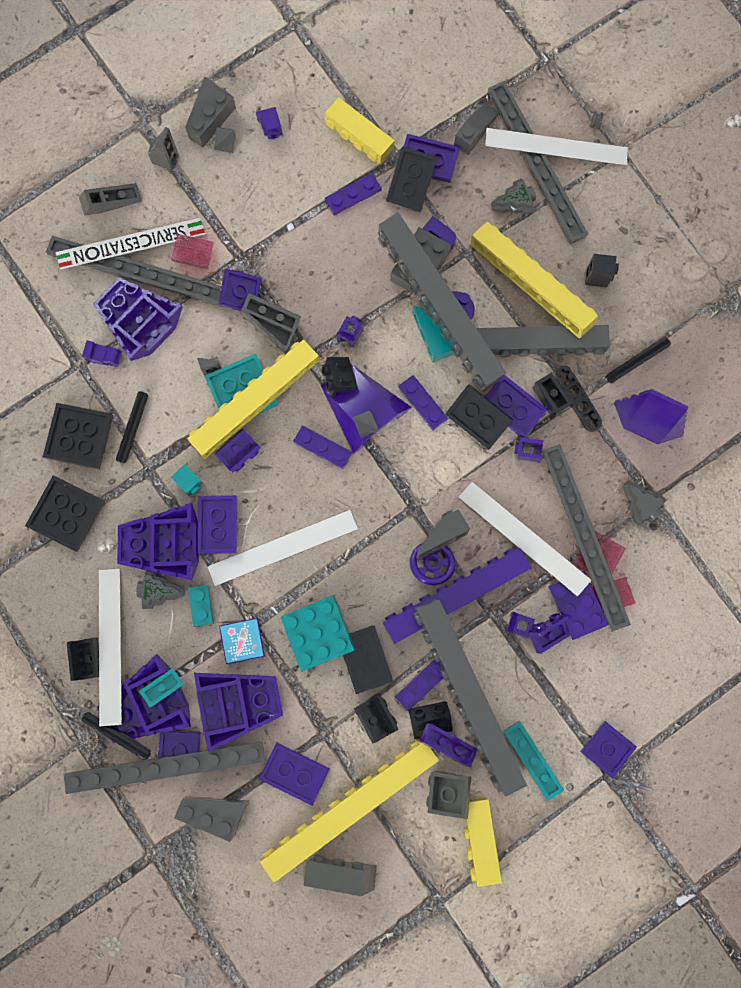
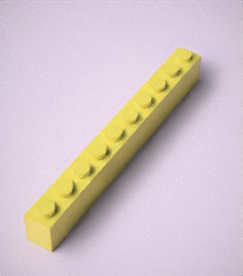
M417 739L410 745L411 749L406 753L401 751L394 756L395 761L390 765L387 763L383 764L377 769L379 773L375 776H367L361 781L362 785L357 789L352 787L344 793L346 797L341 801L336 799L328 805L329 810L324 813L322 811L318 812L312 817L313 821L310 824L306 825L303 823L295 830L297 833L291 838L287 835L279 841L280 846L273 850L271 847L262 854L263 858L260 863L273 883L439 760L431 748L420 743V740Z

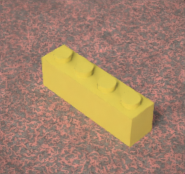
M338 97L325 112L327 126L337 130L343 139L351 141L356 149L364 151L372 161H377L381 165L394 150V139Z
M487 797L469 800L468 819H466L467 827H463L465 840L469 839L470 847L467 848L468 860H472L473 868L470 869L471 880L476 882L477 887L500 884L502 881L489 800Z

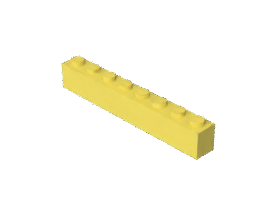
M486 222L472 235L471 246L579 339L595 325L598 318L595 310L586 306L564 284L559 283L550 272H546L537 261L532 260L523 249H519L510 238L500 233L496 226Z
M304 339L300 343H294L290 351L286 355H280L272 367H266L258 379H252L247 384L248 387L245 390L238 391L233 396L231 402L223 404L218 409V413L206 418L204 425L199 429L195 428L192 430L187 438L188 441L206 459L319 362L318 354Z

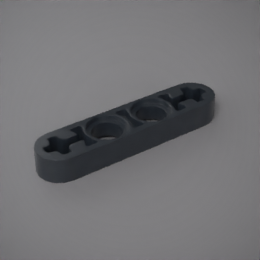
M568 366L559 367L555 373V378L573 403L571 407L584 428L589 432H596L602 425L600 415L571 368ZM561 371L568 374L566 379L570 383L567 386L564 385L567 382L566 379L560 377ZM569 387H576L578 394L575 396L570 395L568 392ZM581 402L586 403L588 410L585 412L580 411L578 404ZM589 412H592V414L589 417L592 421H597L595 427L593 425L590 426L588 424L590 422L588 416L586 418H584L583 416H586L587 414H589Z

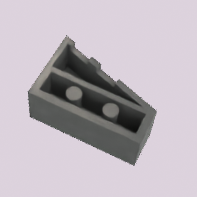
M204 77L185 126L188 137L202 148L216 133L217 127H221L236 109L234 97L206 77Z
M248 293L240 313L284 353L287 352L301 316L250 293Z
M186 796L181 800L174 818L231 842L249 800Z
M314 855V858L306 860L303 886L363 896L374 891L377 865L346 862L343 859L329 860L325 856Z

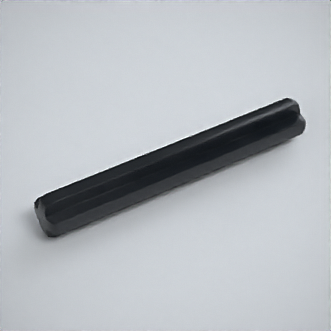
M667 337L662 338L606 375V379L609 383L615 382L671 345L670 340Z
M138 391L116 456V461L125 464L127 462L148 399V394Z
M87 712L83 715L81 721L139 758L143 760L149 758L151 754L149 748L113 726H99V718L92 713Z

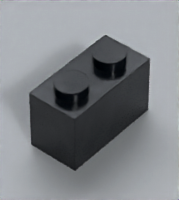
M593 254L586 268L585 285L607 288L609 283L613 282L614 275L618 273L619 263H616L617 256Z
M552 372L535 382L533 390L548 409L547 411L553 419L569 410L573 403Z

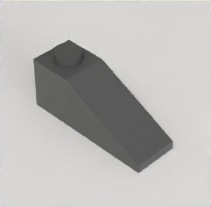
M484 103L465 121L456 133L454 145L459 146L461 151L469 155L485 134L486 129L490 127L499 115V112Z
M165 127L155 139L154 144L149 147L148 155L152 164L172 171L179 154L170 129Z
M137 183L86 189L79 197L84 216L104 213L142 201Z
M459 509L454 512L450 510L442 515L441 520L418 550L417 560L468 535L470 527Z

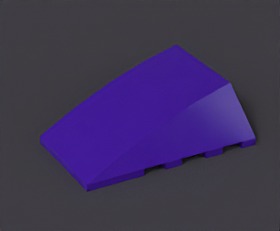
M120 277L93 303L130 361L150 356L176 329L183 308L181 304L173 303L163 296L155 295L153 292L144 290L138 285Z
M351 364L357 384L355 391L337 392L335 398H330L329 391L326 390V382L321 385V388L353 454H355L368 444V439L377 432L361 438L352 417L370 410L380 431L393 419H399L412 407Z
M653 389L640 392L639 395H631L630 399L624 397L622 400L618 399L614 402L623 428L657 445L682 437L684 434L688 406Z
M188 503L178 508L175 507L162 513L153 514L150 517L118 525L117 564L192 580L199 564L198 520L193 504Z
M158 654L153 656L146 665H143L137 673L126 680L121 686L122 725L111 726L132 739L191 727L189 704L181 687L152 708L149 707L139 692L171 670Z
M194 672L197 699L208 752L283 716L276 676Z

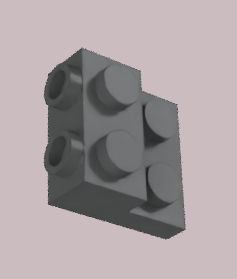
M432 771L428 779L430 789L426 800L427 813L468 819L471 777Z

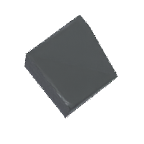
M217 127L214 149L233 153L236 138L235 131Z
M218 357L211 359L197 358L204 375L221 369Z
M370 410L352 417L361 438L379 431Z

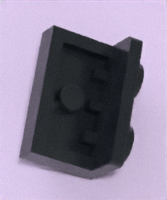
M327 357L325 364L322 365V375L325 376L326 390L329 391L330 398H335L337 392L355 391L357 384L349 357Z
M98 637L68 641L67 654L70 680L78 681L99 677Z
M380 694L354 708L372 744L399 730L396 719L387 708L386 700Z
M446 701L408 710L414 740L422 737L427 723L446 732L453 731L451 715Z

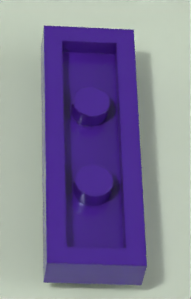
M371 173L325 197V202L332 214L336 215L380 192L381 186L374 174Z
M414 375L398 386L432 431L448 420V417Z
M303 425L293 440L294 444L341 469H344L352 454L350 450Z
M433 660L395 696L407 711L413 708L443 679L438 669L441 667L439 662L437 663Z
M429 723L426 724L420 739V743L470 768L477 753L476 748Z

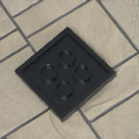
M56 403L42 457L100 470L113 414Z
M53 475L25 526L78 552L105 501Z

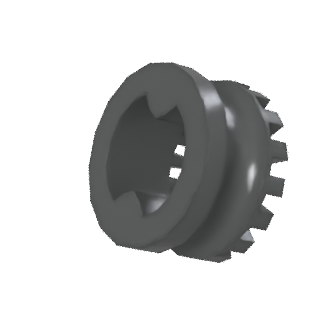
M594 111L590 128L595 126L597 129H600L603 112L598 114L597 111Z

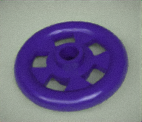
M423 543L419 544L410 556V569L415 578L427 585H440L448 581L456 567L455 557L451 549L445 546L420 559L423 560V567L418 568L416 555ZM441 551L446 555L444 560L437 555ZM434 561L436 565L430 566L429 562ZM442 565L447 567V570L444 574L439 572ZM426 571L434 573V578L425 576Z

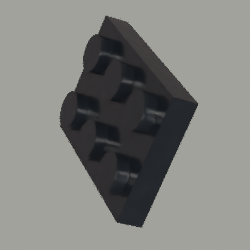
M402 146L386 202L421 213L438 158Z
M470 384L466 386L445 413L446 416L488 450L491 449L514 420Z
M373 625L350 633L356 650L343 655L355 693L359 694L393 682L375 626Z

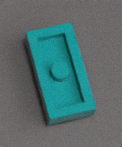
M203 585L188 588L193 626L214 624L209 586Z
M172 668L139 692L149 707L152 708L182 687L184 683Z

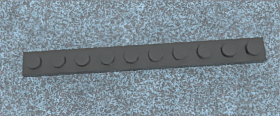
M503 81L489 87L488 93L508 130L533 134L506 82ZM520 151L569 243L572 244L587 237L588 233L545 154Z
M52 236L46 253L57 258L56 252L84 245ZM119 255L81 264L219 306L220 285Z
M559 444L542 450L610 629L613 632L630 626L631 623L562 447Z
M263 742L218 748L210 752L206 750L64 773L65 792L70 794L265 762Z

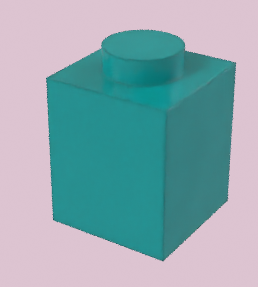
M185 464L171 476L189 496L197 494L202 489L201 485L203 482Z

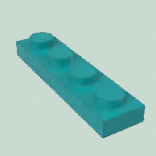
M520 721L502 731L547 801L564 791Z

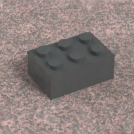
M418 227L414 236L439 272L450 253L451 244ZM396 263L391 272L390 281L413 293L409 287L410 282L407 278L403 279L398 270L400 267Z

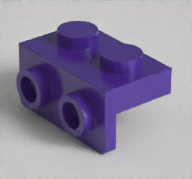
M242 428L214 454L233 473L234 471L238 472L241 470L246 460L254 458L259 453L258 450L261 447Z
M552 614L549 616V620L534 625V629L528 632L536 653L542 654L570 636L565 623L569 620L568 615Z

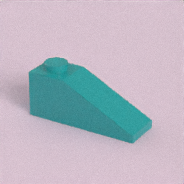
M417 305L413 306L412 314L432 363L452 356V345L449 341L446 342L443 339L440 327L438 325L435 326L430 317Z

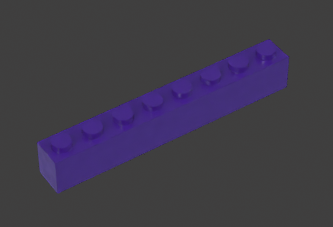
M512 547L504 552V557L498 559L496 556L487 561L488 565L481 569L478 566L470 571L471 575L466 578L461 575L453 580V585L447 587L445 584L436 589L437 593L430 596V594L421 597L419 599L420 603L415 606L410 603L402 608V613L396 615L394 612L385 617L386 621L383 625L393 643L396 644L423 629L422 625L419 626L413 616L415 607L433 598H437L448 615L530 570L531 566L520 548L515 550Z

